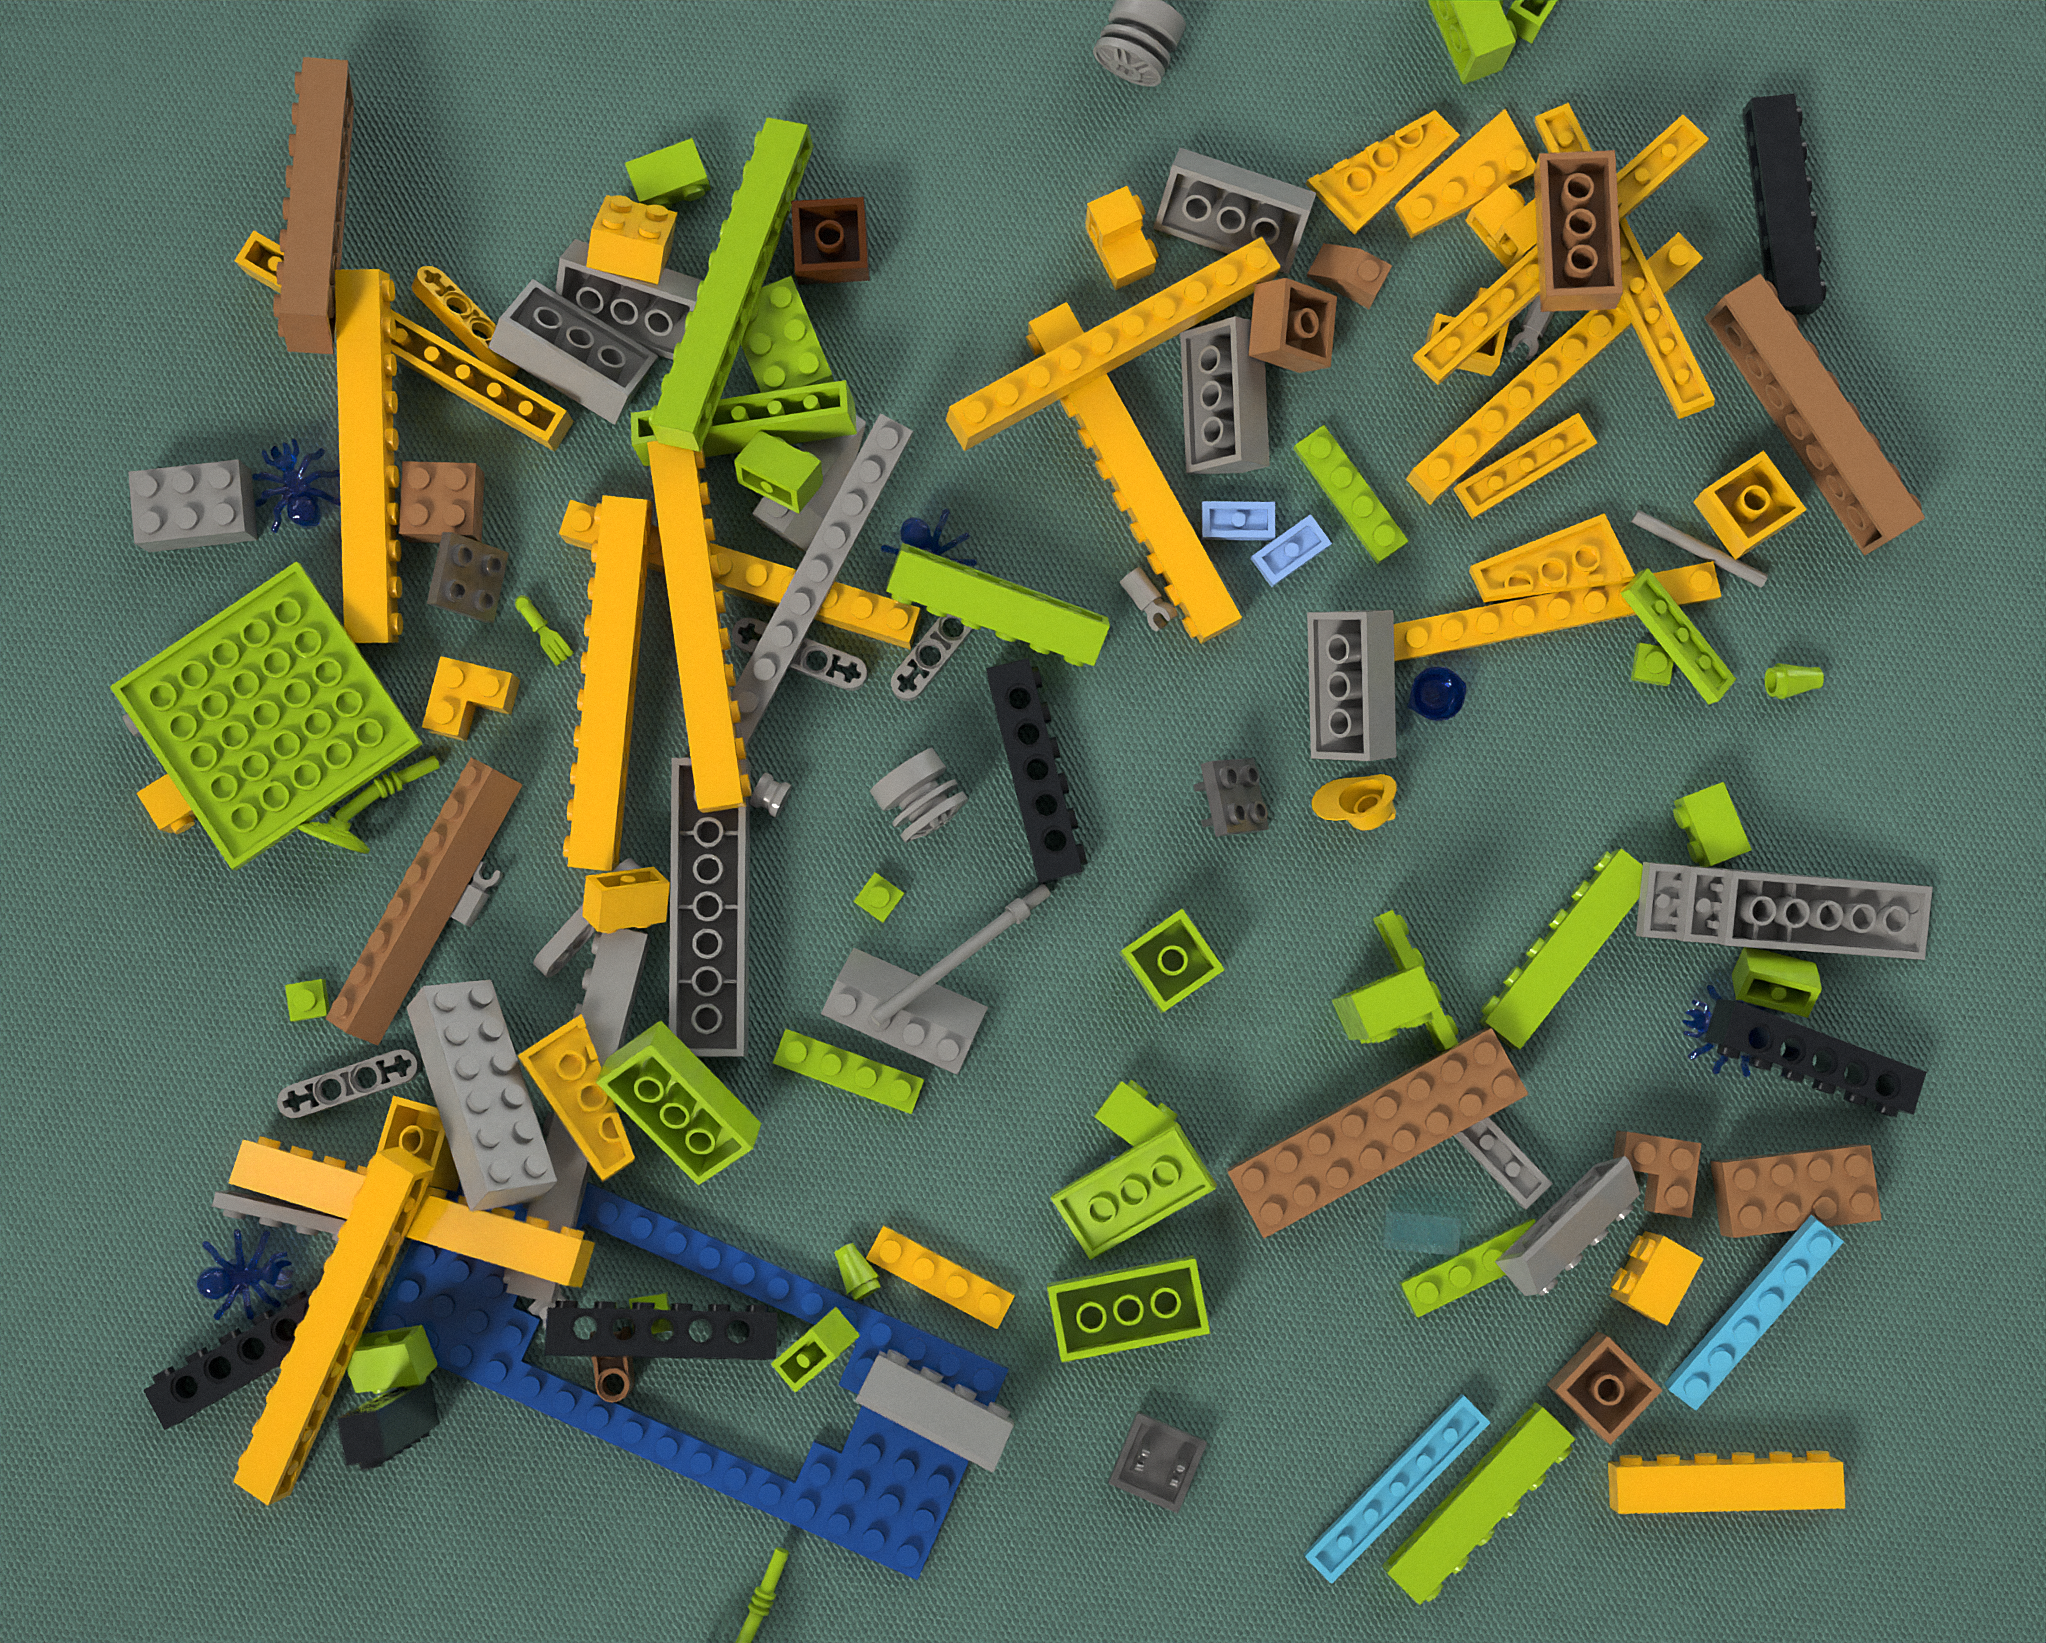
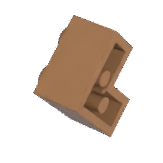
M1616 1131L1613 1159L1625 1156L1630 1161L1633 1171L1648 1173L1643 1210L1692 1218L1701 1143Z

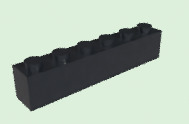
M1795 94L1754 97L1742 110L1764 279L1774 285L1778 293V300L1786 311H1790L1793 315L1812 314L1823 304L1826 298V284L1823 279H1820L1819 274L1821 249L1818 244H1815L1814 231L1817 225L1815 211L1810 208L1809 200L1812 192L1811 177L1806 175L1804 164L1807 158V145L1804 140H1801L1800 134L1803 118L1802 109L1796 105Z
M427 1380L422 1385L410 1389L404 1387L393 1388L336 1418L345 1466L359 1464L360 1471L385 1465L384 1462L394 1459L395 1455L404 1453L403 1450L413 1447L412 1444L421 1442L422 1438L430 1436L429 1431L440 1424L431 1380Z

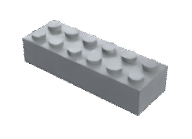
M492 980L423 986L406 1008L470 1212L540 1201L555 1185L557 1179Z

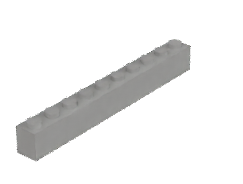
M618 929L614 933L596 932L591 949V953L596 954L593 968L587 967L585 971L582 989L587 991L583 1004H577L573 1019L580 1014L583 1015L601 1069L606 1059L624 1045L651 942L648 934L628 929ZM548 1113L544 1123L543 1135H548L546 1148L557 1182L540 1201L523 1203V1208L528 1209L527 1216L550 1221L548 1229L561 1232L562 1226L576 1228L592 1166L556 1113ZM507 1267L503 1278V1283L508 1284L507 1293L549 1303H555L561 1285L560 1283Z

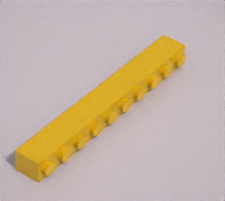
M253 230L234 261L246 274L281 293V285L277 284V263L284 262L285 252L280 251L279 244ZM390 309L391 316L394 317L396 323V336L394 339H391V352L395 355L398 362L556 452L574 422L567 410Z
M1678 232L1654 253L1647 262L1665 296L1696 268L1703 257ZM1619 300L1616 309L1589 311L1412 469L1406 480L1429 505L1433 504L1632 326L1621 300Z
M1260 237L949 406L946 422L963 450L966 451L1253 294L1255 285L1273 281L1281 266L1263 237Z
M380 269L335 270L344 628L354 643H399L398 635H401L403 632V618L398 613L397 600L402 596V581L397 576V562L401 559V544L399 540H396V525L400 523V506L398 503H395V488L399 486L400 474L398 467L394 466V451L398 449L399 437L397 429L393 428V414L397 413L398 399L396 392L392 391V376H396L397 361L395 355L391 352V339H394L396 336V323L390 311V302H393L395 299V285L393 280L390 279V274Z
M1066 302L1029 321V335L1025 336L1032 353L1035 356L1038 354L1043 356L1082 335L1084 332ZM1107 373L1061 398L1060 402L1069 418L1075 416L1081 427L1077 432L1086 449L1092 447L1098 458L1095 461V466L1104 481L1110 479L1116 491L1112 493L1116 505L1121 512L1127 510L1133 523L1129 524L1135 539L1139 544L1144 542L1151 553L1147 556L1152 570L1156 575L1162 573L1168 586L1164 587L1168 599L1174 607L1179 605L1185 615L1182 623L1191 638L1197 636L1200 644L1238 625L1242 619L1241 614Z
M658 441L647 442L698 810L706 813L746 807L745 797L752 796L749 775H742L740 760L746 759V749L743 737L737 738L735 723H741V713L738 700L732 701L730 687L736 686V678L733 664H727L725 650L731 649L728 627H721L720 614L726 613L723 591H716L715 577H721L718 555H711L710 541L716 540L713 519H706L705 505L711 504L708 483H701L699 469L706 468L703 447L698 452L661 444Z
M602 495V503H597L595 509V525L600 527L598 541H593L591 549V560L593 563H596L595 578L591 577L588 583V599L593 600L591 615L587 614L584 624V635L589 637L588 652L584 651L581 658V673L586 674L584 689L580 688L577 698V709L582 711L581 725H577L574 732V747L579 749L577 762L572 763L570 782L575 784L574 799H569L567 805V820L572 821L571 833L566 835L563 846V855L568 857L567 867L613 871L619 865L654 502L649 500Z
M570 499L559 531V535L566 543L588 550L592 549L593 541H598L600 527L595 525L596 507ZM652 525L648 568L665 573L659 527ZM710 543L711 555H718L721 577H715L716 590L774 608L778 607L797 571L796 569ZM834 582L815 620L911 650L922 614L919 607L903 604L884 596Z
M259 1136L257 1142L242 1140L228 1183L345 1219L349 1218L354 1206L352 1204L356 1192L363 1186L367 1177V1167L358 1165L357 1170L352 1171L345 1168L347 1161L326 1155L323 1162L312 1159L314 1151L297 1146H292L290 1152L279 1149L280 1141ZM427 1186L405 1237L566 1286L582 1288L595 1245L594 1242L583 1239L585 1232L562 1226L561 1232L548 1229L550 1221L533 1216H527L526 1222L514 1219L516 1211L503 1207L492 1208L491 1212L487 1210L470 1212L465 1196L459 1195L458 1201L446 1199L448 1191Z
M399 1146L379 1151L369 1161L367 1177L363 1186L356 1192L352 1204L354 1206L348 1220L341 1226L338 1232L339 1241L334 1252L324 1264L323 1271L325 1273L321 1282L309 1298L310 1307L305 1318L295 1330L294 1336L296 1339L290 1352L281 1362L280 1369L282 1371L279 1378L266 1396V1402L268 1403L262 1416L252 1428L253 1437L250 1444L238 1460L239 1469L233 1482L266 1505L291 1495L435 1170Z

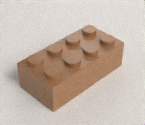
M1615 150L1539 153L1534 170L1540 310L1541 312L1616 309L1623 290Z
M1848 1144L1710 1161L1720 1234L1722 1236L1738 1238L1796 1231L1810 1215H1813L1827 1227L1882 1220L1871 1145Z

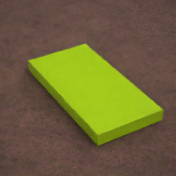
M1176 1122L1056 1191L1050 1198L1091 1260L1215 1190L1217 1184Z

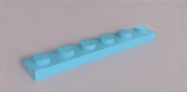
M1810 1215L1666 1380L1664 1384L1667 1389L1694 1410H1697L1844 1241L1817 1218Z
M1460 1394L1303 1553L1305 1558L1332 1584L1491 1422L1463 1394Z

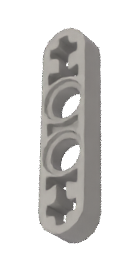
M947 614V617H939L894 672L891 678V687L895 696L902 701H913L921 696L974 629L963 624L964 630L961 635L955 638L948 637L943 632L945 621L951 618H957L961 621V618ZM934 646L940 651L941 658L936 665L928 666L920 660V653L925 647ZM914 661L921 671L929 675L924 679L919 673L914 679L916 690L912 692L907 689L903 693L900 691L901 683L899 678H910L915 670L909 665Z
M747 617L736 622L732 630V637L740 650L752 655L759 641L751 639L748 644H744V638L740 635L741 630L748 631L750 626L755 627L754 632L756 635L762 637L768 623ZM807 638L803 640L789 667L791 670L848 691L859 690L864 686L868 677L866 665L859 658ZM814 651L825 653L828 659L826 666L818 671L810 669L807 666L809 654ZM834 657L840 658L837 663L839 667L850 669L852 664L856 665L857 672L861 674L860 678H853L850 683L845 682V675L834 670L833 678L827 676L833 669Z
M628 858L621 862L612 872L642 867L632 858ZM583 904L534 959V966L547 978L557 974L596 932L592 925L582 916Z
M394 1050L289 1085L279 1093L277 1105L280 1112L286 1117H306L408 1083L416 1079L420 1074L421 1060L411 1050ZM402 1056L403 1060L411 1061L412 1066L406 1069V1076L402 1072L387 1074L390 1082L386 1083V1072L380 1064L381 1061H384V1067L397 1065L399 1063L398 1057ZM365 1067L372 1068L377 1074L376 1083L368 1089L363 1088L358 1082V1074ZM329 1079H335L341 1085V1094L335 1100H328L322 1092L323 1084ZM312 1084H313V1092H312V1090L309 1088V1086L312 1085ZM294 1091L297 1096L313 1093L319 1106L315 1107V1100H309L301 1103L300 1111H298L296 1107H289L288 1101L293 1099L292 1092Z

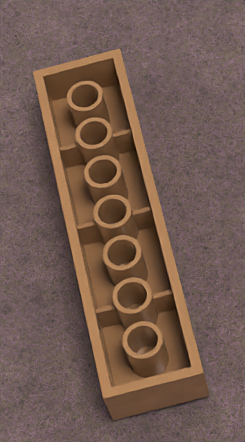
M303 57L302 72H295V93L299 94V103H292V124L297 126L296 134L289 135V155L293 157V166L287 165L286 187L291 189L290 197L283 198V219L288 221L287 229H281L280 251L285 253L284 262L277 263V284L281 285V295H274L273 310L274 317L278 318L279 337H285L288 352L334 354L336 332L335 270H341L355 102L348 60Z
M1760 273L1725 295L1704 317L1863 555H1867L1925 519L1921 512L1922 506L1920 501L1904 487L1899 470L1894 464L1888 463L1880 451L1881 446L1876 436L1871 432H1867L1861 423L1859 411L1854 404L1846 401L1839 390L1840 386L1837 378L1831 372L1825 370L1819 361V353L1816 347L1802 336L1798 330L1799 325L1795 316L1790 311H1786L1778 300V293L1774 285L1770 281H1765Z
M1485 1027L1458 1042L1459 1044L1441 1051L1227 1168L1226 1170L1263 1238L1274 1234L1529 1095L1493 1029Z

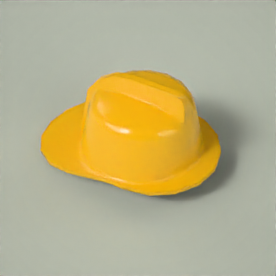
M1385 774L1333 780L1315 792L1312 798V809L1317 816L1325 820H1347L1354 828L1362 831L1378 828L1386 821L1395 819L1396 810L1393 805V799L1397 792V785L1391 776Z

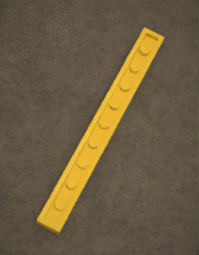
M1569 103L1535 116V126L1549 153L1592 151ZM1625 218L1619 223L1623 290L1620 300L1678 419H1682L1714 406L1715 398Z
M1684 114L1616 174L1619 223L1707 145L1709 138ZM1537 245L1413 355V361L1437 385L1443 382L1540 295Z
M1714 561L1653 573L1678 606L1715 600L1721 597ZM1629 582L1549 593L1394 624V663L1637 615L1620 594Z

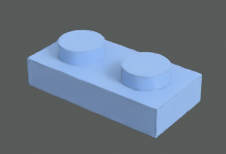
M1202 501L1201 540L1273 541L1275 539V502Z
M1310 514L1252 555L1251 560L1269 585L1274 587L1330 547L1332 543Z

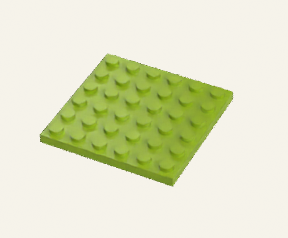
M297 561L110 686L230 868L235 871L296 831L300 824L311 821L423 745L303 566Z

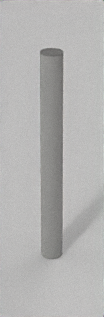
M1640 510L1635 512L1631 523L1709 562L1714 561L1715 565L1761 588L1768 578V574L1738 559L1735 560L1732 556Z

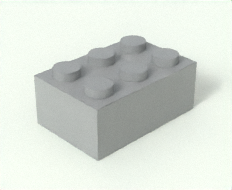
M239 459L128 472L134 544L147 552L258 540L251 469Z

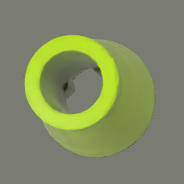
M1777 663L1774 667L1766 670L1764 683L1769 696L1782 700L1812 689H1820L1824 683V675L1820 667Z
M854 1243L847 1244L834 1252L847 1295H852L855 1302L870 1296L881 1288L878 1282L880 1276L857 1250Z

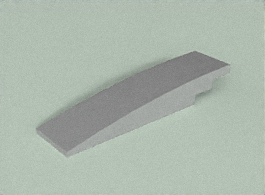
M1643 862L1636 936L1715 943L1726 946L1925 960L1933 887Z

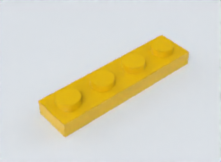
M1577 413L1459 483L1453 490L1470 517L1474 519L1593 448L1597 441L1580 414Z
M883 1225L866 1257V1260L997 1330L1015 1297L1013 1293Z

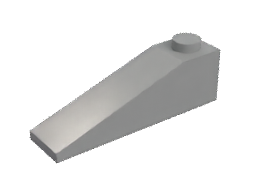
M856 415L857 434L804 442L799 450L812 453L822 463L823 485L799 514L764 496L753 511L756 522L806 554L858 456L867 424L866 421Z

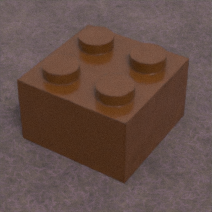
M864 197L791 201L794 265L798 285L870 281L867 217Z

